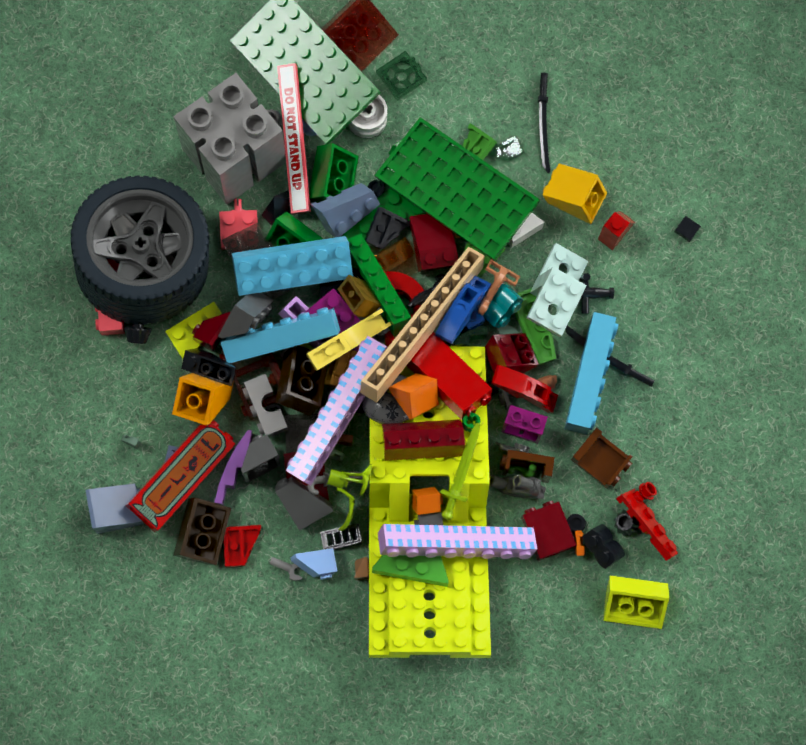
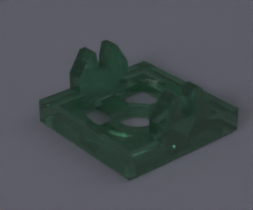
M406 51L376 70L378 77L397 101L427 81V77L421 71L420 64L416 63L415 57H410ZM405 63L411 67L404 70L399 69L396 64ZM390 68L395 73L394 78L391 80L388 75ZM415 71V80L411 84L408 78ZM404 72L407 78L404 81H399L396 78L397 73ZM395 84H404L406 88L395 87Z

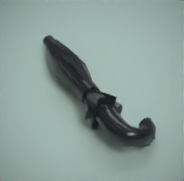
M445 275L435 276L437 282L434 283L433 287L417 294L406 305L407 308L410 309L423 304Z

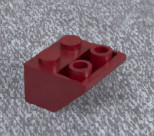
M525 333L493 335L485 345V352L494 373L497 365L520 373H525L539 365Z

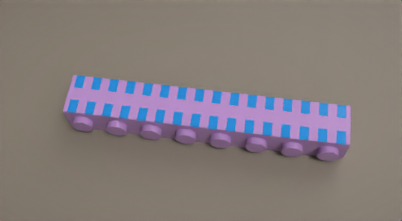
M369 336L360 343L356 356L352 357L348 369L340 376L337 387L329 394L328 402L320 409L317 420L309 427L306 438L298 445L297 453L289 460L286 469L288 473L306 484L312 485L365 396L360 393L361 380L388 348L386 345Z
M383 524L378 532L380 555H387L389 557L407 555V557L426 556L428 558L445 556L446 558L464 556V558L483 557L484 559L492 557L528 559L537 550L534 528Z

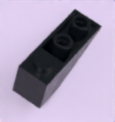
M195 348L185 350L181 369L232 386L236 367L213 353Z

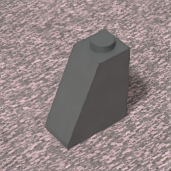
M294 477L283 478L275 486L276 494L299 531L333 512V505L329 500L319 494L314 495L310 493L308 487Z

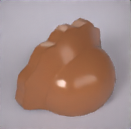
M548 375L537 380L553 389L557 383V376Z

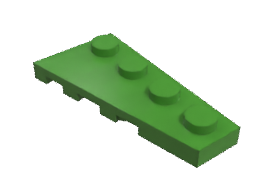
M531 288L517 293L524 300L521 303V308L515 315L522 332L526 334L538 361V366L554 361L556 354L551 332L526 318L536 299V296L530 293Z

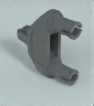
M493 474L489 475V486L497 488L503 494L519 498L544 499L546 488L540 485L541 479L535 477L526 478L521 475H516L514 478L509 476L500 478Z

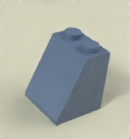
M136 484L85 490L92 529L97 534L143 525L144 522L125 506L141 488L137 489Z

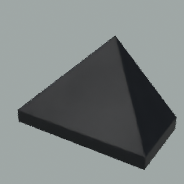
M289 190L274 196L261 216L271 226L276 218L285 212L291 214Z

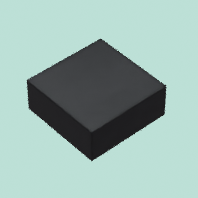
M685 216L674 232L690 242L701 226Z

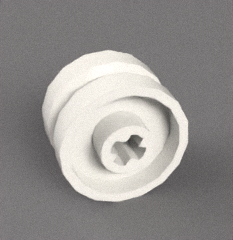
M378 95L348 125L350 130L362 138H372L379 135L387 124V105L385 100Z

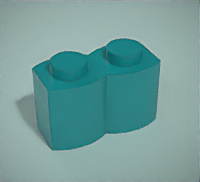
M501 284L487 311L482 316L496 328L505 327L510 321L511 314L519 311L524 299L509 285Z

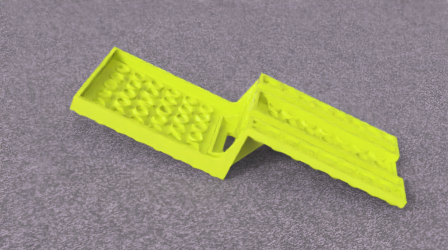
M449 346L486 382L485 347ZM406 366L400 374L409 377L414 373ZM438 397L439 405L427 411L434 415L432 418H425L421 414L403 423L459 420L460 418ZM487 405L480 406L475 412L480 417L479 436L460 493L461 496H466L468 500L463 502L456 499L453 518L451 520L443 518L444 526L487 527L486 505L490 484ZM371 419L370 464H372V471L369 478V658H409L410 655H450V658H491L488 559L483 557L464 558V556H455L453 558H446L441 556L449 580L448 587L372 573V567L382 556L380 555L378 532L382 525H414V520H417L418 515L412 508V494H409L410 476H448L450 491L451 486L454 484L453 480L456 477L455 474L462 456L385 461L382 424ZM468 420V424L472 423L475 425V421L471 422ZM464 430V438H465V446H466V443H467V440H468V438H469L470 432H467V431ZM442 494L443 505H440L442 513L446 509L448 499L450 498ZM432 593L435 598L429 601L424 598V595ZM431 611L435 614V617L427 619L424 617V613ZM427 630H432L436 635L433 638H427L424 633Z

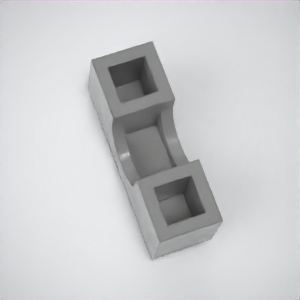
M266 374L244 382L245 388L242 391L246 400L250 399L252 406L249 408L253 417L257 416L259 420L257 427L260 435H268L270 438L287 431L288 427L280 409L268 412L262 407L264 399L273 395V390Z

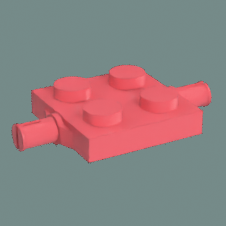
M238 198V206L237 199H234V210L219 212L221 250L231 249L236 252H242L250 248H259L257 210H243L242 199Z

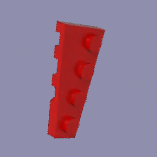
M634 488L616 498L619 503L624 502L628 507L626 512L631 518L634 516L639 521L641 531L651 536L650 542L666 561L678 554L676 545L672 540L668 539L664 527L658 524L654 518V512L646 506L643 501L644 498L639 491H636Z

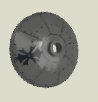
M399 374L391 386L407 377ZM387 391L377 403L366 396L361 402L365 414L377 423H403L409 420L393 395Z

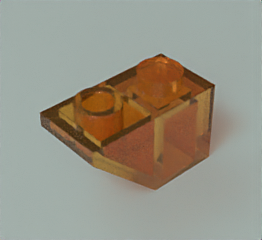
M404 237L374 256L383 271L386 272L405 262L415 253L407 238Z

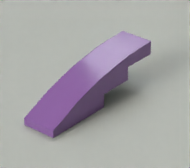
M248 430L227 462L219 482L214 503L224 506L227 488L235 489L238 470L241 471L249 443L252 442V430Z

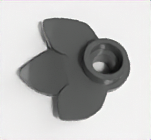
M495 442L499 446V450L502 451L514 450L530 453V447L515 443L514 447Z

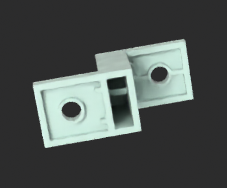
M555 243L530 292L536 296V299L526 318L559 337L562 336L587 286L581 283L579 279L588 261ZM560 264H564L567 267L566 274L559 270ZM549 305L556 307L557 312L555 315H551L548 312Z

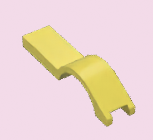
M383 310L376 311L307 353L306 355L316 371L360 345L367 336L373 337L391 326L390 322L386 324L380 314Z

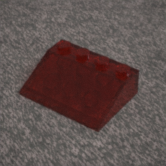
M350 0L321 28L361 72L399 35L370 0Z

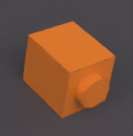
M435 487L412 490V508L417 515L441 512L440 505H443V496Z

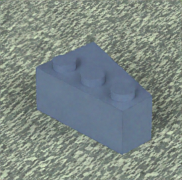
M362 183L341 191V194L334 197L328 196L322 202L311 204L325 230L334 237H341L380 205L374 192Z

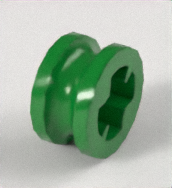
M470 413L469 417L467 415L463 417L462 425L465 431L471 433L475 426L472 423L468 424V420L471 422L475 421V424H480V417L476 413Z

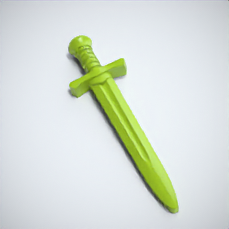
M479 423L475 424L469 435L455 474L456 477L453 480L454 484L451 486L450 491L444 488L440 491V493L450 497L446 509L441 514L446 520L453 518L456 499L463 502L468 500L466 496H461L460 493L479 436Z

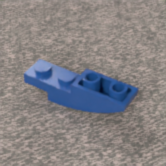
M474 276L469 284L466 283L445 314L435 336L452 344L470 321L472 313L486 296L492 284L477 276Z

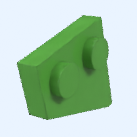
M470 123L468 125L470 130L468 138L464 139L463 147L484 160L497 142Z

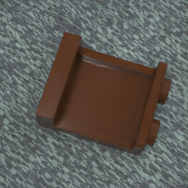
M596 427L574 454L571 461L608 489L610 485L614 487L621 479L618 476L622 470L626 472L633 464L630 462L633 456H628L601 435L602 431Z
M508 450L506 455H503L501 458L500 470H503L502 475L506 476L510 465L529 468L531 464H535L537 466L536 470H542L541 482L548 483L552 477L555 457Z

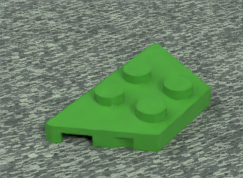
M382 555L372 567V573L445 587H448L449 583L441 556L428 558L426 556L407 557V555H398L396 557Z

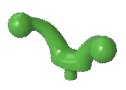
M531 464L529 471L520 466H510L508 473L513 474L515 470H518L524 477L530 478L535 475L534 471L537 469V466Z

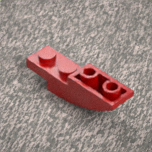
M497 365L492 384L516 398L527 400L547 413L554 412L558 395L551 391V387L528 375Z

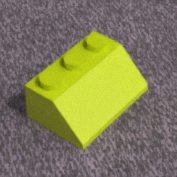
M609 576L603 621L662 629L669 602L668 584Z

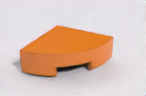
M582 530L575 531L574 540L576 546L574 550L577 556H584Z

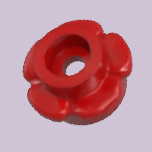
M651 482L639 485V492L643 498L652 500L653 496L657 493L655 486Z

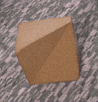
M367 557L355 561V580L369 579V559Z

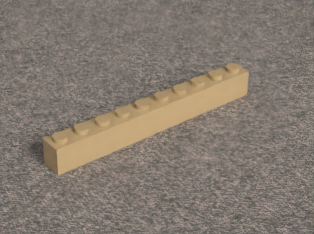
M470 247L465 250L361 380V394L376 403L380 400L443 320L465 284H469L473 277L481 272L485 257L483 254Z

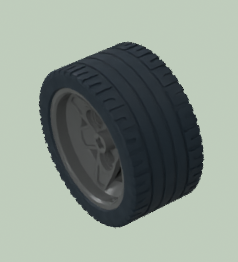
M127 176L126 178H118L116 181H110L109 184L102 185L100 189L97 188L79 207L72 223L70 237L75 274L84 296L88 298V301L97 310H100L101 313L108 315L112 319L115 318L116 321H124L127 324L133 323L134 325H147V323L156 324V322H163L166 319L169 320L173 316L179 315L181 311H185L197 299L208 275L209 232L202 210L199 209L198 203L185 190H182L177 185L175 186L170 181L166 182L164 179H158V177ZM165 226L171 233L161 234L162 227ZM114 230L116 236L108 237L111 231ZM148 232L153 233L152 236H146L144 234ZM120 250L126 251L125 254H118L117 252ZM177 253L175 260L170 266L166 257ZM107 259H113L116 263H119L117 272L110 266ZM156 263L157 265L154 267H150L148 264ZM143 272L153 276L150 279H137Z

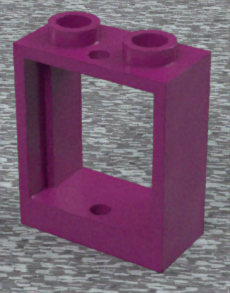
M510 405L501 432L538 444L548 417Z

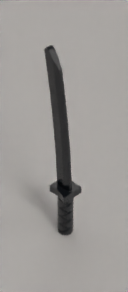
M543 72L540 75V94L537 99V103H539L540 149L542 166L547 173H550L547 142L548 97L546 95L548 73Z
M567 325L565 328L566 333L584 347L586 339ZM611 355L607 357V360H610L609 364L624 372L623 375H630L652 387L655 380L634 370L631 364L626 365Z

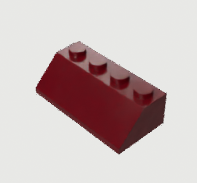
M460 419L382 424L385 461L462 456L465 449L464 429Z

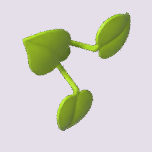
M369 464L362 473L340 472L331 469L327 484L337 487L336 491L342 492L349 498V512L345 523L338 529L340 531L345 530L350 524L355 504L354 496L345 491L343 487L347 488L348 481L361 483L363 485L360 496H362L368 485L372 464ZM350 476H360L363 479L350 478Z

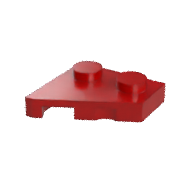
M261 525L226 527L224 535L225 567L246 565L262 529Z

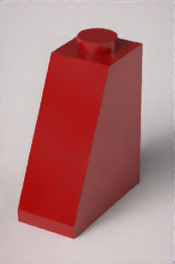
M615 211L604 224L598 240L613 251L634 225L635 221L623 212Z

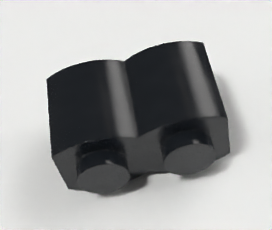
M600 524L582 536L586 547L594 553L598 564L605 569L625 556L623 548L617 541L613 540L612 533L604 524Z

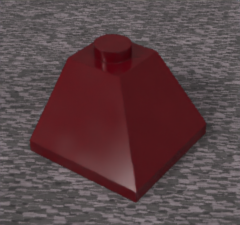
M231 312L204 320L201 325L197 324L192 331V334H194L193 340L213 352L222 339L218 335Z

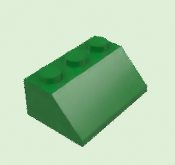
M334 143L317 146L309 190L310 200L319 203L326 200L328 196L334 197L341 194V191L354 186L359 156Z
M285 212L276 218L261 247H276L322 240L323 238L290 213Z

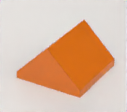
M415 373L388 388L410 420L439 405L437 379Z

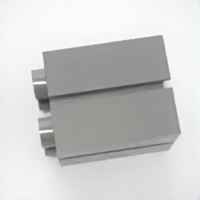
M237 73L208 92L210 103H207L203 97H200L173 116L183 151L201 174L205 173L206 180L226 205L254 186L252 174L260 182L286 163L283 130L262 104L258 106L257 98Z

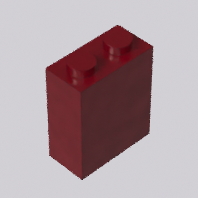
M552 500L542 504L543 507L536 510L535 507L527 509L521 517L525 527L534 528L537 544L535 554L538 561L576 546L560 502L554 503Z

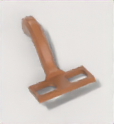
M491 259L485 270L493 274L495 280L478 308V313L481 315L487 311L502 283L507 282L515 287L520 278L519 275ZM490 264L497 267L500 271L496 272L489 267ZM506 274H509L512 277H514L516 281L513 282L512 280L508 279L506 277Z

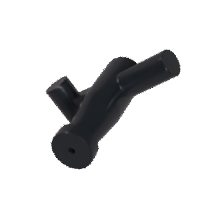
M588 273L580 277V281L587 285L580 298L582 299V314H589V299L614 298L613 287H609V289L589 287L588 280H590L591 276Z

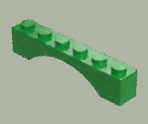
M362 234L347 239L349 241L351 265L361 274L381 304L379 308L383 310L382 315L385 323H391V326L388 328L395 338L409 322L411 316Z

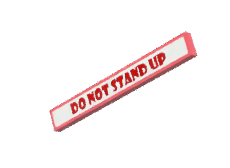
M294 63L277 66L290 208L291 214L311 212L298 69L297 64Z

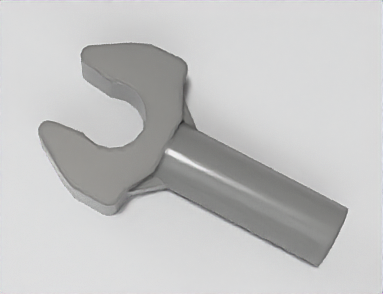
M275 557L271 558L269 564L287 571L290 575V580H302V577L294 573L295 569L300 568L296 564H289Z

